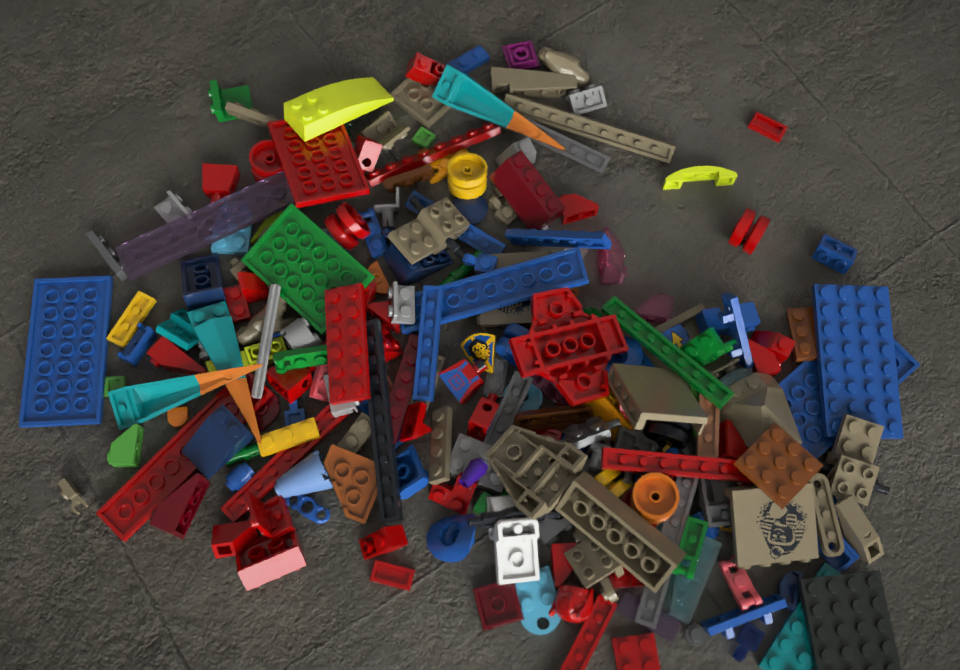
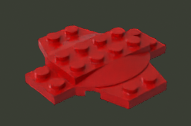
M568 287L533 294L530 297L532 326L529 328L527 335L510 338L508 341L521 378L536 375L553 382L571 407L609 396L608 371L605 370V367L610 361L611 356L625 353L629 350L616 315L598 318L594 314L588 315L584 313L581 309V303Z

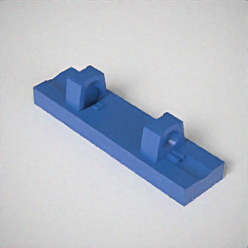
M726 292L721 294L724 310L717 313L719 321L723 323L728 322L731 338L737 341L733 345L734 349L728 352L727 355L731 358H739L738 364L749 369L754 364L737 296Z
M775 593L762 598V605L756 607L752 605L745 611H741L738 607L700 623L709 636L722 632V635L728 640L735 637L733 627L756 618H760L761 622L765 623V625L773 622L771 613L787 607L785 598Z

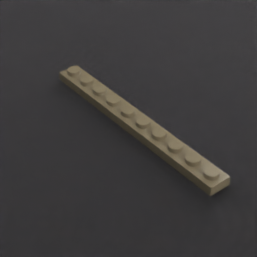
M506 93L504 102L530 120L670 164L676 147L674 144L511 93Z

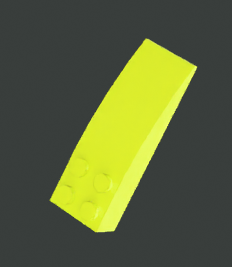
M374 77L345 80L312 90L283 103L284 119L305 142L394 101V98Z

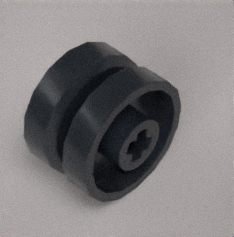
M648 420L650 423L645 425L643 434L648 439L657 442L662 447L666 445L677 449H684L688 441L686 433L691 430V423Z

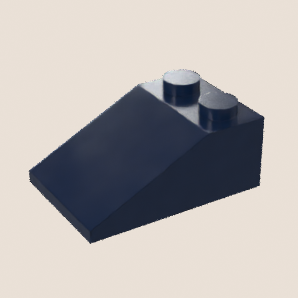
M218 253L180 261L183 297L189 312L223 301L227 305Z
M222 404L207 417L181 451L209 480L245 447L254 436Z

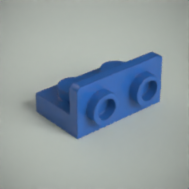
M824 233L817 249L812 255V259L842 274H846L854 263L858 250Z

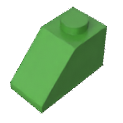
M133 424L111 443V448L107 452V460L110 465L116 468H139L144 428L139 424Z

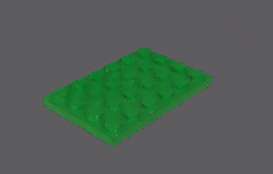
M292 203L241 259L269 287L271 284L280 285V297L322 335L326 334L324 290L362 283L365 289L375 278L373 274Z

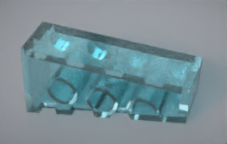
M705 536L693 580L686 578V575L680 573L678 575L674 574L668 616L687 625L690 623L722 543ZM682 560L681 565L689 568L691 562Z

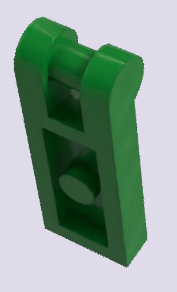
M327 345L275 353L273 361L276 372L284 374L287 370L328 364Z
M688 516L679 548L686 553L682 560L691 563L688 568L682 566L681 561L672 572L673 574L678 575L680 573L686 575V578L693 580L709 522Z

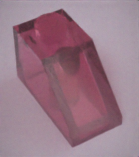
M663 293L655 294L636 307L634 312L646 322L663 324L672 319L674 297Z

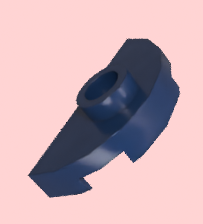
M794 570L787 572L780 578L777 584V594L785 598L787 604L785 608L791 612L796 611L799 597L797 580L803 578L804 571Z

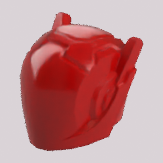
M560 585L556 598L548 612L549 616L553 617L554 614H557L564 621L571 623L585 621L593 609V588Z

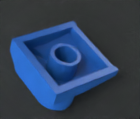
M412 444L396 455L401 499L409 498L429 483V472L423 468L417 451Z

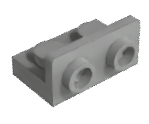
M595 84L585 87V91L580 92L579 89L570 91V95L565 97L566 101L569 100L572 113L578 115L607 107L602 86L596 87Z
M168 190L167 194L169 197L154 208L176 235H179L195 223L192 218L194 213L188 206L184 207L181 204L183 200L177 193L173 194Z
M393 281L392 286L388 287L387 293L388 299H391V305H388V316L391 317V323L414 324L415 288L414 286L397 285V281Z

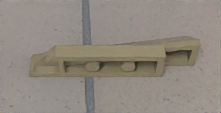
M491 67V93L493 94L509 92L523 98L562 97L566 94L567 89L577 88L575 74Z

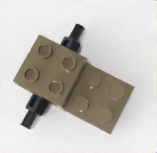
M412 196L409 202L416 208L419 215L411 222L391 231L387 237L412 265L432 253L435 255L441 252L447 245L462 260L464 251L455 240L470 226L467 219L447 197L425 208L415 196Z
M843 414L832 452L828 451L825 462L819 461L824 466L817 472L827 477L832 495L845 498L851 494L857 503L868 506L871 494L875 491L885 495L889 494L890 487L879 484V480L876 479L880 467L873 465L884 426Z

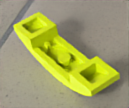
M694 166L681 169L666 177L662 189H680L683 182L714 180L715 186L733 185L738 175L736 172L726 168Z

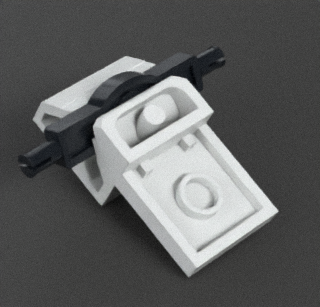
M510 495L486 497L487 512L481 513V517H468L467 524L469 527L481 525L482 529H489V539L494 540L497 584L540 580L537 538H539L538 523H545L549 518H560V513L556 510H551V512L531 520L516 507Z

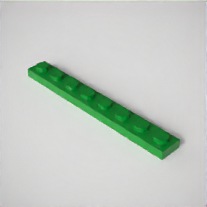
M613 296L601 307V312L606 316L615 314L620 327L716 407L721 409L734 396L733 391L617 297Z

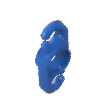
M304 494L297 495V503L291 505V509L297 510L303 517L317 524L326 523L330 518V510L325 509V517L319 519L317 513L324 510V507L318 505L312 498ZM291 497L285 498L287 506L290 505ZM311 502L313 504L312 510L307 513L303 512V504Z

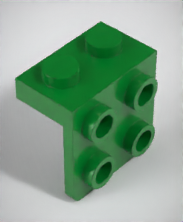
M217 80L210 81L208 94L209 98L213 101L210 104L212 114H216L219 123L240 119L228 115L225 109L227 102L240 103L247 109L253 108L248 86L221 90Z
M711 327L681 346L680 349L703 367L719 359V356L734 349L733 345L737 341L734 339L723 344L715 329Z

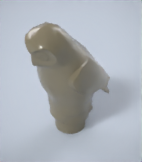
M543 47L539 51L538 59L551 72L575 74L577 87H584L588 83L589 74L579 65L580 61L575 56L548 47Z
M280 296L273 334L296 320L295 317L283 319L287 302ZM267 304L262 311L250 320L247 326H241L239 331L236 332L237 341L240 344L247 346L261 341Z

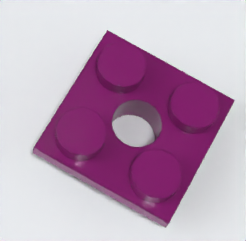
M532 40L502 46L508 68L523 70L540 68ZM518 54H523V55H525V56H524V57H519V56H517V55H518Z

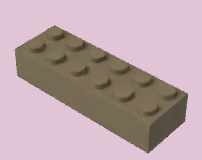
M586 471L572 482L555 508L556 511L654 593L659 590L686 556L682 549Z

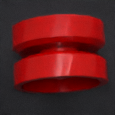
M272 139L256 143L249 152V162L255 181L267 187H277L284 184L286 178Z
M346 202L341 203L336 208L337 214L330 213L324 219V224L329 232L348 250H353L359 244V239H365L371 234V229L363 217Z
M747 207L731 231L732 235L727 244L737 247L742 239H745L742 251L751 255L771 219L761 215L754 224L752 222L756 216V211Z

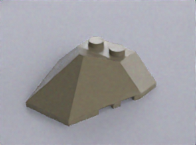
M755 372L727 386L734 392V396L720 409L719 424L727 419L730 420L748 449L774 422L799 444H802L784 391L771 375Z
M511 425L485 454L516 507L531 520L551 512L562 499L572 482L580 475L588 457L571 443H563L549 436H541L515 425Z

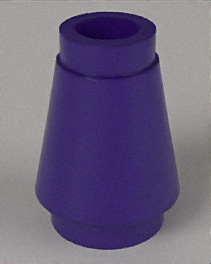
M478 457L471 459L459 479L460 484L465 488L471 486L487 473V464Z

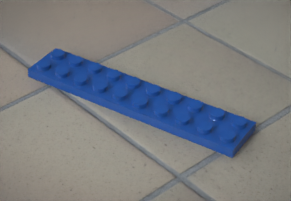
M579 246L440 285L444 287L441 324L531 300L530 297L535 293L565 287L571 289L589 284ZM423 290L415 292V323L400 324L404 335L419 331Z

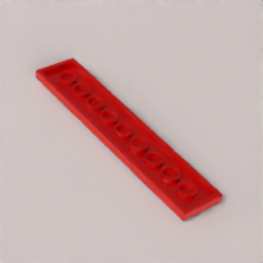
M249 372L245 375L251 396L254 375ZM265 385L261 399L251 397L254 413L274 395ZM226 386L96 512L122 541L126 542L150 518L153 510L157 509L161 502L180 488L199 470L181 450L207 417L223 404L243 425L246 423Z

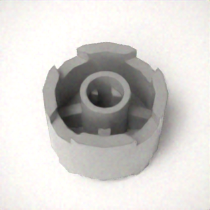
M304 317L296 319L279 331L280 335L285 337L286 344L291 350L322 345L319 336L316 333L312 334L310 332V325Z

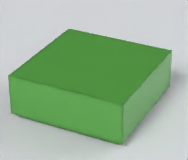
M421 126L411 138V142L422 149H428L436 139V135Z
M105 377L104 396L109 397L108 392L126 387L127 377Z

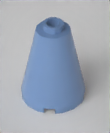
M319 450L311 453L276 479L277 484L274 485L278 496L282 495L283 498L333 488L324 462L321 461L323 456Z

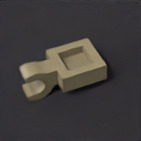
M494 195L489 199L490 203L488 206L496 211L494 217L508 228L518 218V215L508 202L502 205Z
M63 478L57 483L61 488L60 494L66 500H72L71 510L74 513L80 514L78 505L81 503L85 507H89L88 501L82 498L83 496L71 481Z

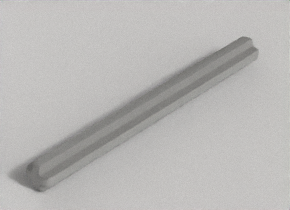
M271 284L257 358V364H263V366L255 370L251 397L255 399H261L263 395L281 286L278 284Z

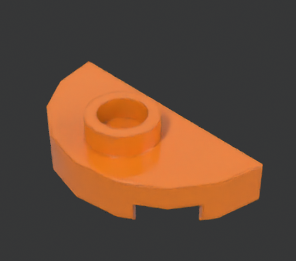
M376 261L370 265L368 271L375 276L372 282L377 283L376 293L387 296L388 287L390 286Z

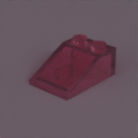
M604 227L602 232H605L612 244L610 250L597 249L596 251L600 285L623 284L625 277L628 275L627 266H624L623 262L625 260V249H622L621 242L608 227Z

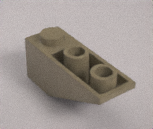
M850 494L837 502L835 507L846 542L860 556L859 560L870 564L884 555L879 535L854 497Z

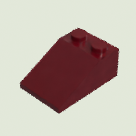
M195 474L161 502L157 509L153 510L149 525L184 540L211 483L202 475Z

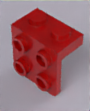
M249 490L244 493L246 497L244 503L251 515L249 521L253 528L257 527L263 536H267L274 541L295 530L286 500L282 495H276L262 503Z

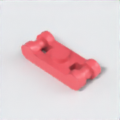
M723 559L718 561L720 571L739 609L745 611L752 605L755 607L762 605L761 597L756 592L745 569H739L730 560L726 561ZM734 567L737 572L731 574L729 569ZM748 593L749 598L745 599L742 595Z

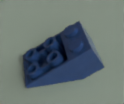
M391 243L383 256L398 283L402 286L416 283L454 263L446 248L435 255L433 253L413 265L393 243Z

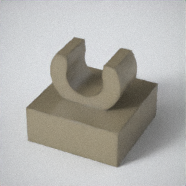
M236 257L229 261L233 267L230 272L238 283L237 272H253L242 261L239 262Z

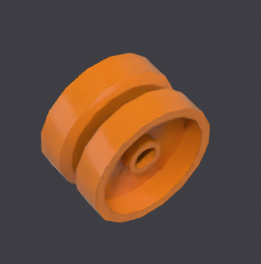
M661 473L643 475L635 483L630 496L632 510L650 524H660L667 521L673 515L679 503V490L675 482L670 477Z

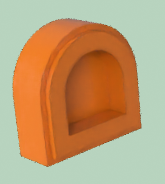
M187 406L177 407L167 411L169 424L174 428L184 427L189 421V408Z

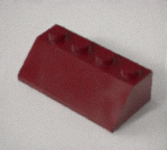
M522 150L506 159L489 176L490 180L528 230H541L562 216L565 210V206Z

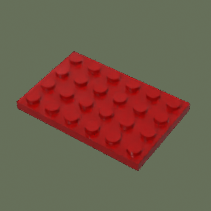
M285 119L267 122L296 208L370 194L369 185L344 124L304 142Z

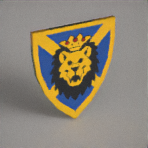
M477 333L466 338L460 346L467 358L473 364L482 359L488 367L485 371L494 373L496 335Z

